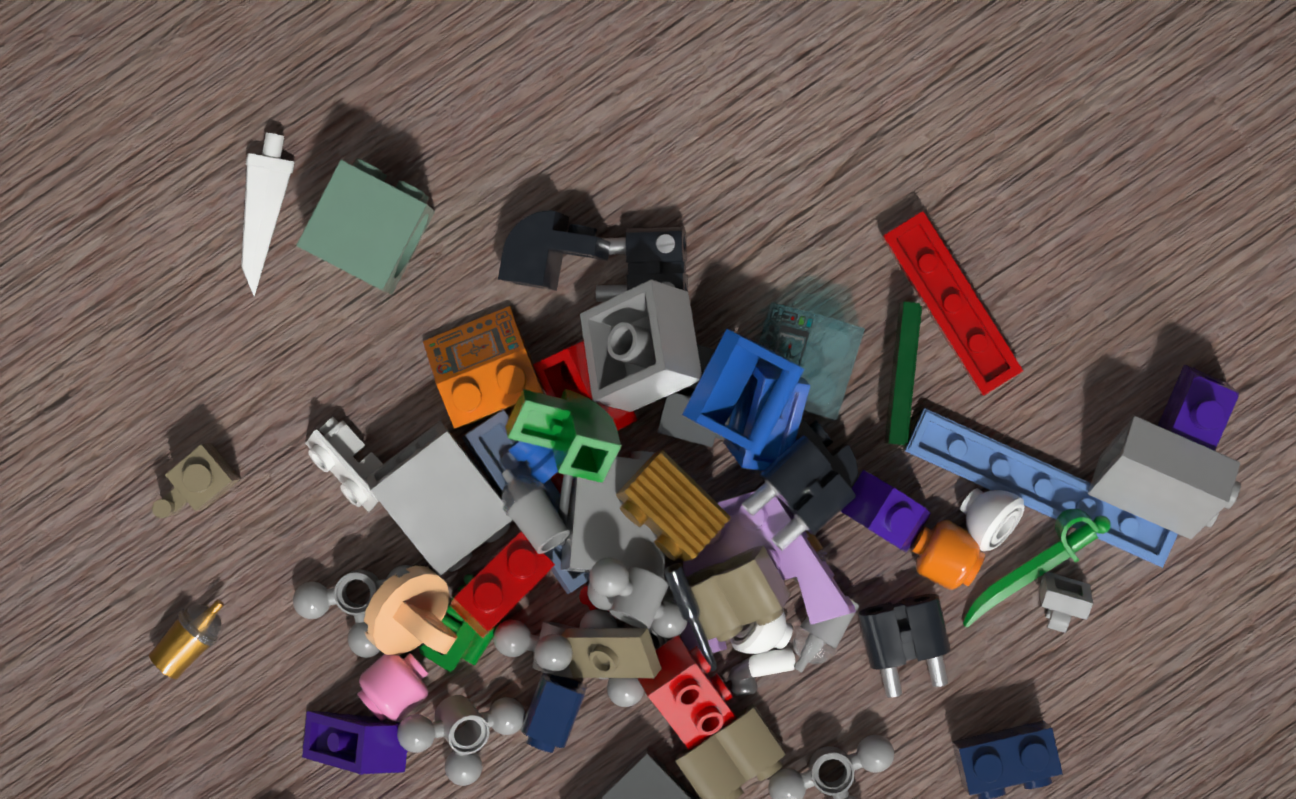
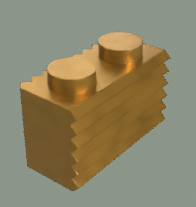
M663 450L654 453L616 494L617 498L623 502L620 506L621 512L636 526L641 527L645 524L658 536L654 540L655 545L674 561L678 557L682 561L694 559L731 519V516Z

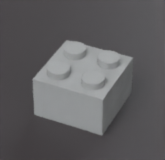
M649 280L580 314L592 400L595 403L632 412L700 381L702 373L687 291Z

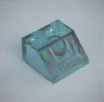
M771 302L758 344L804 368L801 377L805 378L810 384L804 411L837 420L865 328Z

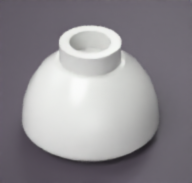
M976 488L965 498L960 510L966 514L967 530L977 542L981 551H990L997 548L1015 529L1024 512V500L1021 497L1008 491L993 490L982 492Z
M783 612L779 618L766 625L759 626L757 622L742 625V631L730 640L733 648L737 651L749 654L763 653L773 647L777 649L784 648L792 636L793 627L790 623L786 622L785 612Z

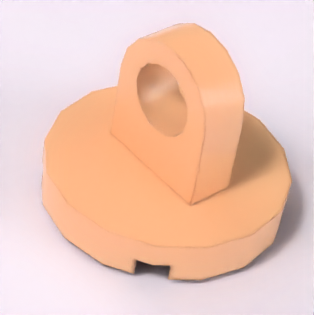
M416 565L406 568L409 573L404 574L400 578L395 574L384 581L373 594L365 611L364 622L368 625V632H365L366 638L386 655H401L414 650L422 643L440 653L447 654L457 639V635L442 622L448 609L450 597L447 583L429 567Z

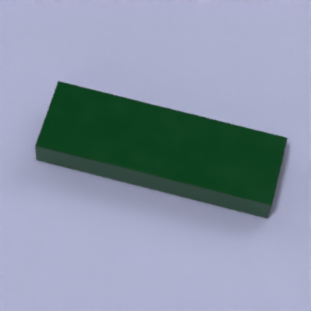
M905 301L899 303L884 443L905 445V443H908L922 314L920 303Z

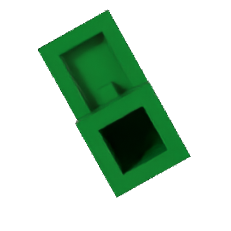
M523 389L505 426L508 439L553 449L558 473L603 483L621 447L616 425L610 415L591 399L568 389L564 390L561 398Z

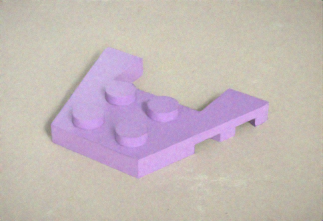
M754 492L718 502L717 504L731 516L730 521L699 552L698 556L692 560L683 561V570L687 577L703 568L724 562L746 550L764 545L783 581L794 577L798 578L811 625L856 612L850 598L844 596L834 581L833 577L835 575L827 563L821 561L807 539L809 536L806 531L783 551L771 540L773 536L794 518L785 507L786 504L777 496L770 500L754 516H751L742 506V503ZM687 622L685 629L681 633V639L689 650L695 646L700 648L692 627ZM717 638L707 640L712 653L727 649L725 641L718 642Z

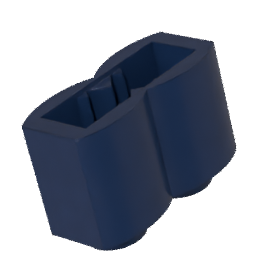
M543 672L521 728V732L528 736L526 743L549 753H553L555 747L565 748L586 694L587 686L569 677H561Z

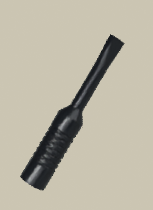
M673 564L664 570V575L682 618L690 623L702 654L711 666L710 671H715L717 664L699 621L700 608L694 598L682 565Z

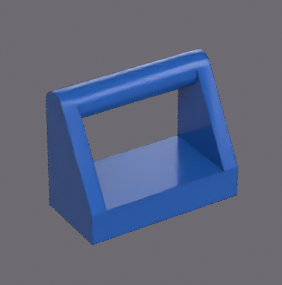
M726 329L682 415L739 446L760 455L804 368L757 342ZM761 357L783 370L747 437L728 426L726 422Z
M760 357L731 413L728 426L748 437L783 370L782 368ZM800 377L760 455L724 438L725 446L742 468L764 471L795 443L810 389V384L805 378Z

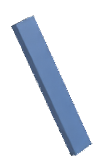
M925 408L922 409L904 449L907 453L991 491L1003 490L1014 493L1024 500V506L1055 520L1063 511L1068 509L1085 511L1092 520L1100 515L1106 516L1110 519L1111 527L1107 533H1096L1099 540L1162 568L1178 535L1173 531L1088 495L1091 483ZM1077 522L1071 527L1078 529L1086 524V522Z

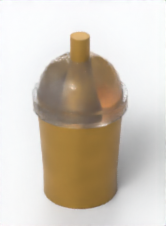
M217 599L210 607L205 604H196L187 609H182L177 615L178 619L157 646L149 653L152 663L165 675L178 679L209 646H214L219 640L218 636L221 632L222 623L217 613L224 604Z

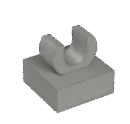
M1046 572L1040 583L1039 592L1041 607L1047 608L1045 615L1046 618H1049L1047 628L1066 633L1071 616L1085 620L1088 619L1093 605L1090 584Z

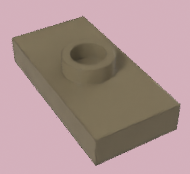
M648 628L566 629L561 634V636L569 641L572 647L573 655L569 668L573 678H655L662 669Z

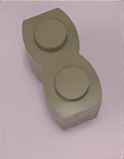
M764 545L746 550L724 562L708 566L687 576L694 598L700 608L699 621L707 640L717 638L718 642H723L740 633L743 629L742 625L757 622L759 626L771 623L783 614L782 608L791 595Z
M753 703L736 713L735 720L691 750L685 748L676 755L675 762L701 799H737L744 793L740 786L755 776L761 782L782 768L783 765L780 759L786 755L785 749Z

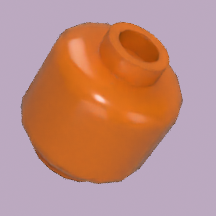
M949 520L938 522L932 530L924 526L911 549L912 552L918 554L916 560L917 572L949 590L956 589L962 584L969 586L979 572L986 555L980 551L979 545L969 534L968 530Z

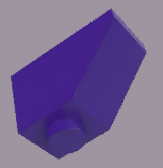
M863 470L852 487L856 497L840 512L907 553L930 517L931 512L896 488Z
M307 711L302 758L358 774L405 772L408 751L400 745L397 738L399 722L388 719L381 722L377 717Z

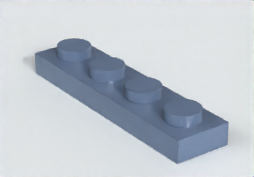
M504 410L462 437L509 509L518 499L502 475L507 469L511 470L527 494L538 489H544L558 513L561 494L551 479L540 485L530 475L531 468L527 465L529 462L527 460L517 461L508 451L516 440L507 438L505 426L509 417ZM558 545L544 553L555 564L551 571L567 594L590 580V573L561 570L562 545Z

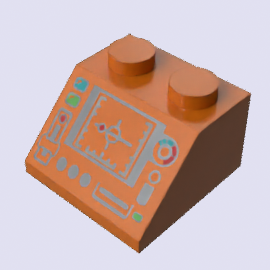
M510 306L423 341L436 385L454 429L516 405L523 389L541 394L545 393Z

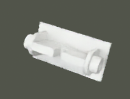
M332 417L319 429L325 436L316 429L306 442V445L310 448L308 451L309 456L324 472L330 470L342 483L340 488L343 494L353 505L357 507L362 505L370 512L379 500L370 491L365 478L383 464L372 452L358 463L353 456L365 444L344 421L339 423Z

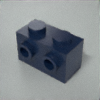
M1045 721L952 741L962 787L969 796L977 794L978 799H993L1006 794V787L1023 784L1024 789L1041 788L1052 784L1051 777L1063 774L1053 729Z

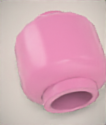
M411 653L405 658H402L400 655L383 654L360 675L359 683L362 690L357 695L381 722L387 717L392 721H401L428 696L427 686L422 679L429 673Z

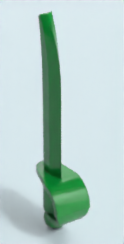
M1080 509L1063 511L1055 522V531L1060 541L988 587L970 607L963 625L969 627L995 605L1068 558L1072 557L1075 563L1078 562L1079 559L1075 553L1098 539L1099 537L1096 533H1107L1111 527L1110 519L1100 515L1092 520L1085 511ZM1081 521L1086 522V524L1066 536L1068 529L1073 524Z

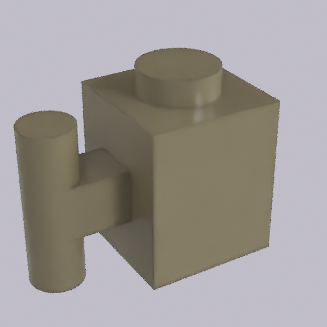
M211 443L201 444L165 474L175 488L162 499L154 502L152 506L153 514L158 518L175 516L188 503L195 512L204 510L240 481L241 478Z

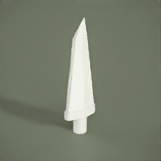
M267 132L265 134L262 155L247 153L246 159L247 172L241 267L253 296H255L290 175L293 173L294 168L293 161L281 159L284 136Z

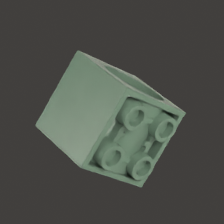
M356 158L353 165L340 160L296 246L384 292L393 294L435 211L426 204L429 197L419 189L401 180L398 181L396 187L385 183L386 174L359 158Z

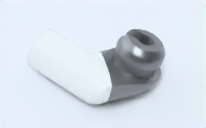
M788 647L754 654L732 667L728 676V680H732V692L736 696L754 694L758 688L755 677L793 671L796 665L793 650Z

